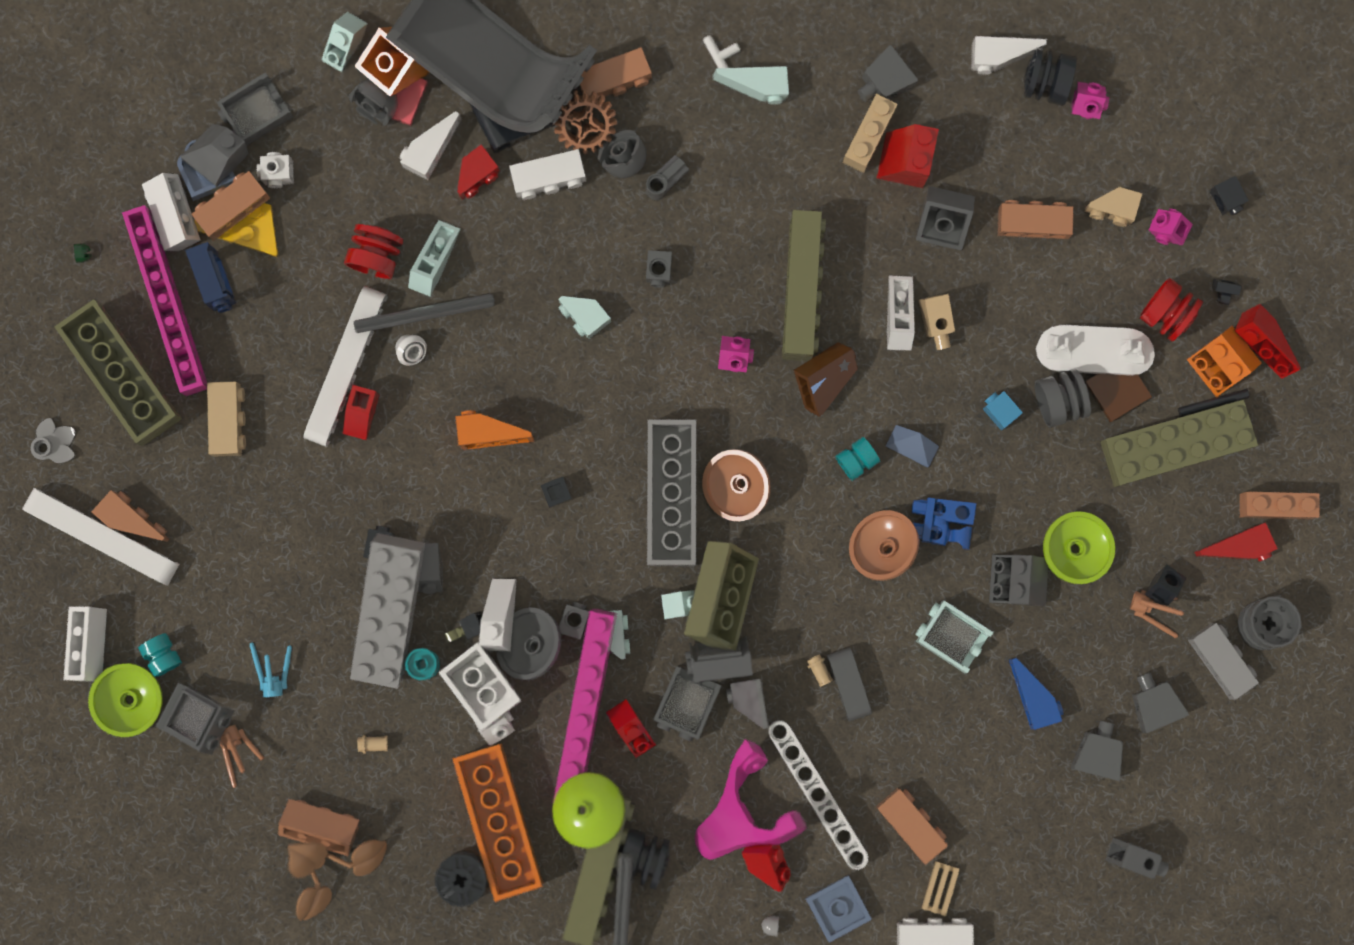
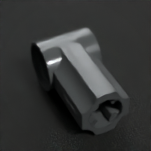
M674 155L658 172L649 176L646 182V194L652 200H661L689 171V168L679 157ZM654 183H659L663 189L653 191L650 186Z

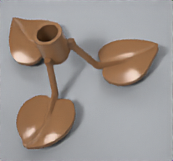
M370 840L362 843L353 852L352 862H346L328 853L327 848L322 843L304 842L289 845V870L291 874L296 878L306 877L311 874L315 882V888H307L299 896L296 905L297 918L300 921L308 920L320 914L331 901V890L327 886L320 887V882L314 869H319L324 865L326 857L348 868H353V873L356 876H364L373 872L382 862L387 847L386 841Z

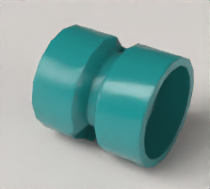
M864 437L854 442L851 450L845 449L835 456L838 464L851 481L864 474V468L870 470L880 463L877 453Z
M167 633L160 634L138 647L143 659L149 660L148 668L155 678L182 664L177 651L171 650L173 644Z
M424 648L415 649L406 658V671L412 678L417 680L431 679L439 671L440 659L432 650Z

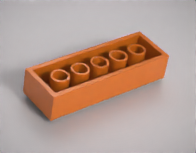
M502 743L453 758L494 901L542 887L544 884Z

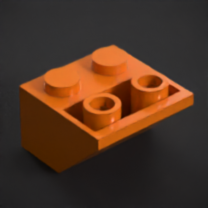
M1233 326L1226 329L1187 359L1216 397L1252 373L1262 363L1247 343L1235 332Z

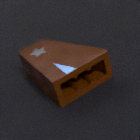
M837 342L794 369L806 410L819 417L823 415L857 371L856 354L851 347Z

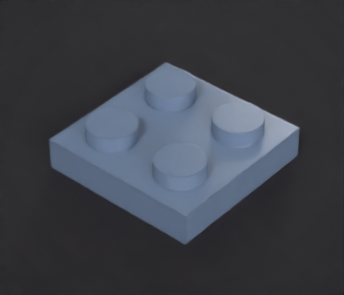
M849 875L805 898L828 942L872 920Z

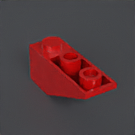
M1261 304L1241 314L1235 332L1281 379L1301 369L1276 319Z

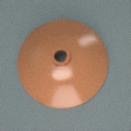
M738 449L727 450L714 456L705 468L702 480L704 496L709 506L719 516L731 521H745L758 515L766 506L770 496V479L764 465L753 454ZM741 479L745 481V487L740 484Z
M890 510L875 512L864 518L852 533L849 543L851 561L854 567L869 579L885 581L896 578L908 570L914 562L919 550V535L914 524L905 515ZM888 548H893L891 553H886Z

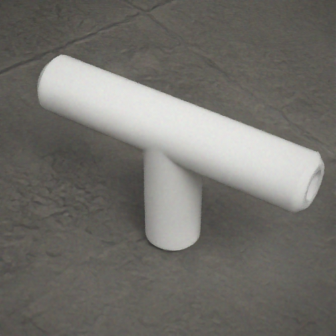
M707 36L703 40L718 68H729L725 59L740 52L737 43L719 51L712 36Z

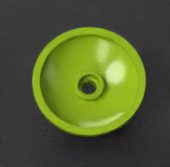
M1087 512L1067 513L1057 518L1049 526L1043 541L1044 558L1050 570L1060 579L1072 584L1091 583L1101 578L1111 567L1115 556L1114 537L1109 527L1097 516ZM1073 544L1078 547L1076 554L1071 551Z
M118 664L104 670L95 679L89 692L88 704L93 720L103 731L117 737H131L145 732L156 722L162 709L163 696L157 679L147 669L135 664ZM128 695H131L134 699L132 704L126 702Z
M582 773L568 779L558 790L553 803V818L557 830L566 841L582 848H595L611 841L619 832L625 816L624 800L618 787L607 777L596 773ZM583 805L586 807V813L584 815H582L580 812V808Z

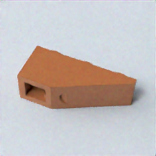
M111 490L92 511L109 528L166 542L169 540L165 535L167 530L157 522L153 525L147 519L149 514L139 506L135 509L130 504L132 499L122 491L117 493Z

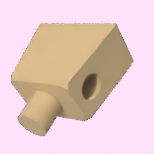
M942 294L919 299L918 302L927 337H934L937 350L951 347L948 333L955 332L949 295ZM938 319L942 322V326L939 329L936 327Z

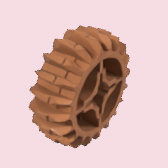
M584 89L583 95L579 96L578 92L574 91V98H571L566 106L562 105L560 108L562 114L553 124L557 126L554 128L555 134H560L558 137L559 142L566 141L565 147L567 149L574 145L573 150L582 148L583 154L587 153V148H591L592 152L595 153L596 145L603 148V140L607 142L612 140L609 134H615L616 132L613 126L617 125V119L612 118L616 115V112L610 109L612 107L610 101L605 102L604 95L597 98V92L593 91L591 96H588L587 90ZM579 106H585L582 111H572ZM593 108L598 109L603 114L604 123L599 122V119L593 117ZM588 116L589 124L586 122L587 125L582 127L581 120L583 121ZM566 120L577 127L576 136L567 129L565 125ZM589 132H597L594 136L585 138Z

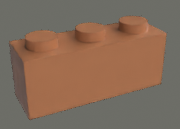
M642 47L592 65L587 72L584 71L581 76L584 79L579 87L582 95L583 90L586 89L588 96H591V93L596 91L598 98L601 95H622L627 92V88L632 86L636 88L646 86L649 83L648 80L652 79V73Z
M250 171L242 172L233 179V183L227 188L222 187L214 193L215 197L211 200L198 204L195 207V212L191 215L208 237L214 241L268 201L270 197Z
M1007 200L999 207L998 236L1069 239L1073 235V207L1067 206L1066 203L1056 202L1052 203L1051 206L1043 205V202L1040 201L1019 204V201Z
M1244 492L1240 494V518H1320L1319 493Z
M897 788L880 802L876 808L926 865L948 846L944 842L947 837L939 827L933 829L928 823L931 819L922 808L917 810L912 804L915 799L906 789L901 791Z
M289 799L279 822V836L303 843H322L329 851L349 856L358 833L359 820L349 814L341 815L332 812L326 807L318 808L302 800L295 801Z

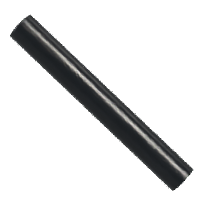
M1247 389L1180 407L1178 408L1179 416L1183 417L1249 398V392Z

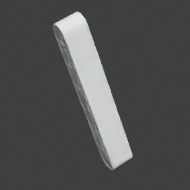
M366 286L362 288L306 426L304 439L325 447L329 445L330 441L328 439L330 434L334 433L339 421L337 419L340 411H343L348 397H346L348 389L351 390L357 376L354 375L357 367L360 368L365 353H363L366 345L369 346L374 331L356 333L353 322L381 315L383 311L381 307L383 302L387 301V294Z
M33 488L22 508L24 511L164 585H169L180 565L179 563L169 560L168 557L148 549L147 546L127 538L126 535L117 530L108 528L98 520L90 518L81 511L63 504L62 501L42 493L43 491Z
M774 721L768 728L769 737L845 862L853 869L859 870L864 868L868 862V855L790 726L783 721ZM776 725H783L785 727L786 734L783 738L774 737L773 728ZM789 746H796L799 750V754L795 759H788L785 752ZM802 767H809L811 769V776L807 780H802L798 776V772ZM815 788H822L824 791V797L819 801H815L811 797V792ZM828 809H834L837 812V817L832 822H827L824 819V813ZM841 830H847L850 834L849 840L845 843H840L837 840V834ZM854 851L862 853V860L857 864L850 862V855Z

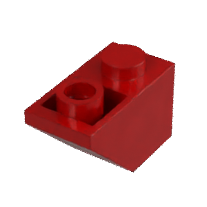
M482 145L462 158L457 189L462 200L465 197L468 199L472 198L479 192L478 188L484 183L489 185L498 178L499 167Z
M352 385L345 411L343 434L367 441L380 394L374 390Z
M627 699L606 712L616 731L635 758L656 745Z
M756 844L745 847L742 855L748 871L777 892H782L786 883L790 880L791 872L785 861L780 844Z

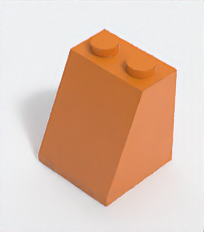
M383 27L377 30L355 67L385 93L393 96L426 76L429 71L387 40L385 37L392 27Z

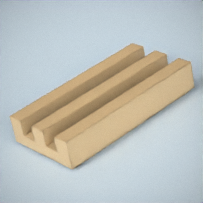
M935 861L922 909L946 916L959 868ZM939 868H943L933 906H930L929 902ZM952 871L942 909H939L938 906L948 872Z

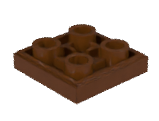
M1097 374L1085 382L1110 423L1152 397L1139 375Z

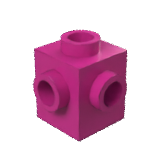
M1077 82L1072 99V114L1081 115L1086 119H1100L1102 110L1106 111L1109 104V97L1106 96V87L1098 83Z
M1158 209L1151 222L1149 231L1156 237L1155 240L1161 244L1168 245L1173 243L1183 245L1193 224L1175 209H1169L1168 211Z
M722 336L718 369L730 370L732 372H747L748 363H753L754 349H750V339Z

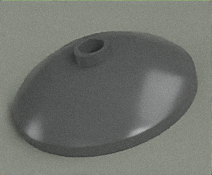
M524 608L515 612L513 616L511 650L496 651L502 669L508 675L520 680H532L545 674L555 663L560 651L561 634L557 622L549 613L538 608Z

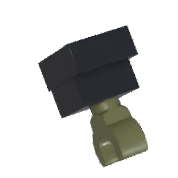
M481 611L466 616V618L459 621L461 627L446 633L445 636L448 643L465 635L467 640L480 635L481 619L483 616Z

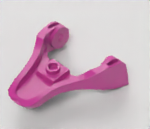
M747 739L744 740L731 763L725 790L717 807L696 829V847L700 854L709 860L751 845L781 844L799 835L806 828L804 820L796 811L783 815L777 821L776 827L772 831L759 829L754 824L755 822L745 804L740 801L738 790L747 776L762 769L768 759L759 745Z

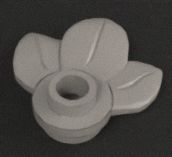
M51 418L42 421L36 429L37 438L31 444V453L35 458L40 460L50 459L55 463H64L75 457L73 450L68 447L75 436L74 428L68 426L56 428ZM42 444L47 445V451L44 453L40 451Z

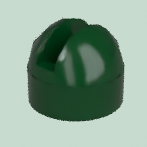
M82 243L74 244L76 263H83L91 258L92 254L87 253L91 251L88 245Z

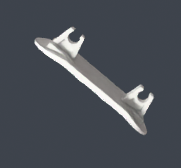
M1059 325L1043 332L1036 346L1037 357L1042 365L1049 370L1068 372L1069 370L1077 369L1080 373L1139 375L1150 368L1155 356L1154 347L1150 339L1141 331L1130 328Z

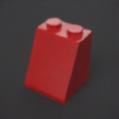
M914 124L887 132L877 179L923 188L930 175L939 129Z

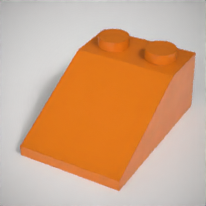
M474 410L463 411L461 416H456L458 444L463 450L534 442L531 432L491 417L477 414Z

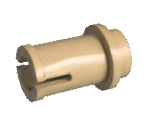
M818 654L807 660L809 664L807 667L811 668L821 687L834 679L824 663L825 658Z
M366 735L358 737V752L366 754V752L388 751V736L366 737Z

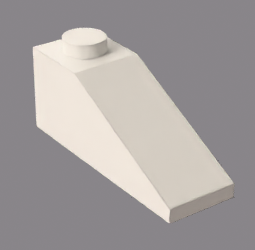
M975 36L972 42V70H977L978 74H991L992 71L999 70L1033 55L1036 48L1044 49L1046 39Z
M456 111L414 139L409 147L405 146L400 155L402 166L428 180L461 121L460 114Z
M889 276L887 350L911 351L915 333L913 277Z
M492 579L481 619L479 646L487 651L511 650L516 579Z

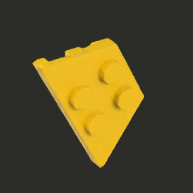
M267 203L262 204L218 238L277 257L278 249L272 206ZM195 220L197 231L206 234Z

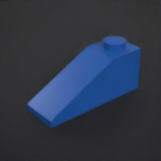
M1017 658L1009 659L1030 729L1035 730L1061 722V715H1063L1061 703L1055 700V697Z

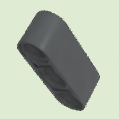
M851 648L827 654L835 683L840 691L839 696L842 705L847 713V720L850 722L871 715V708Z

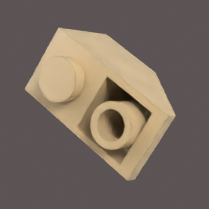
M1118 187L1090 202L1085 212L1090 213L1091 218L1097 220L1108 218L1113 220V224L1126 227L1127 224L1131 225L1135 221L1142 193Z

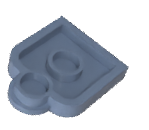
M193 140V141L189 142L188 145H187L186 148H185V151H186L196 140ZM181 157L177 161V166L193 201L215 193L222 187L227 188L233 183L235 178L232 171L216 187L183 161Z

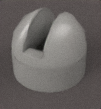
M769 916L763 920L762 929L766 934L777 936L779 916Z

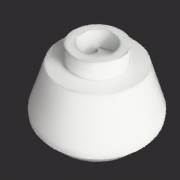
M404 335L400 337L395 345L399 362L406 366L419 363L427 351L425 340L417 335Z

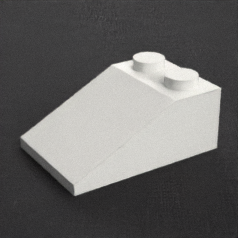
M478 642L439 672L482 731L521 701L487 650L479 646Z

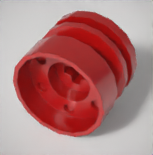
M356 224L354 232L360 236L354 235L351 240L359 245L360 249L348 248L344 265L365 274L368 273L370 268L377 271L375 277L392 279L396 262L387 258V256H399L400 250L396 247L403 245V238L378 226Z
M1169 277L1146 305L1139 319L1151 327L1160 320L1164 322L1160 329V334H1165L1171 327L1172 330L1167 339L1173 342L1179 335L1185 333L1194 322L1203 301L1197 298L1189 305L1193 297L1191 292L1182 299L1179 298L1182 286Z

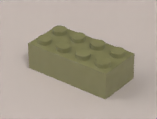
M707 543L684 635L713 649L736 651L759 558L732 543Z

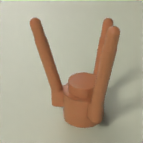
M1141 590V592L1135 591L1130 605V609L1135 611L1134 615L1145 619L1165 633L1177 638V633L1148 616L1145 612L1150 613L1152 608L1180 616L1184 615V612L1154 603L1152 599L1145 595L1146 591Z
M236 725L225 729L219 743L233 788H236L237 784L228 750H231L241 773L245 772V769L236 750V747L242 744L240 739L244 741L260 760L264 759L263 755L248 739L244 730H238Z

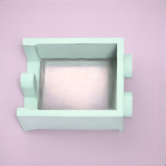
M941 601L940 604L935 603L928 613L931 616L927 625L922 623L915 634L918 636L916 642L963 673H968L970 670L968 667L974 658L980 654L982 645L988 637L992 636L993 632L946 601Z

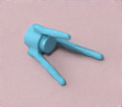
M251 642L250 649L260 682V691H263V697L282 696V689H287V675L292 646L289 645L287 647L282 678L279 680V676H272L268 654L264 656L266 677L263 676L255 645Z

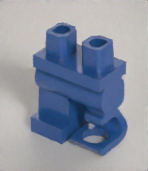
M929 497L926 500H914L912 514L924 515L923 524L913 523L917 529L919 539H921L920 542L946 546L947 542H957L964 550H969L972 527L969 526H972L974 523L976 503ZM949 523L962 524L968 527L960 530H951Z

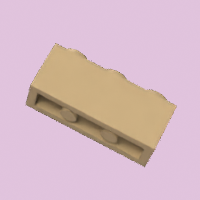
M878 94L875 95L844 157L843 163L864 173L898 104Z
M238 382L207 383L209 455L213 457L242 455V450L246 449L245 435H242L241 426H245L246 422L245 412L241 411V402L245 401V390L241 388V384Z

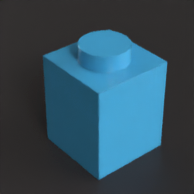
M1004 391L1000 395L996 392L985 400L987 406L983 408L1001 431L1023 413Z

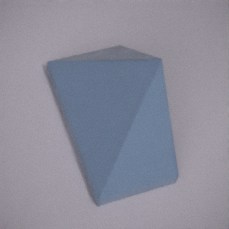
M898 425L895 426L886 444V447L927 468L939 447L921 433Z

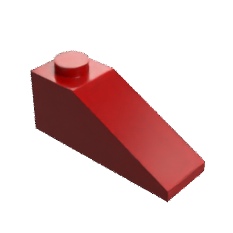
M1265 522L1195 551V555L1198 557L1247 560L1257 558L1258 562L1272 557L1271 552L1278 548Z

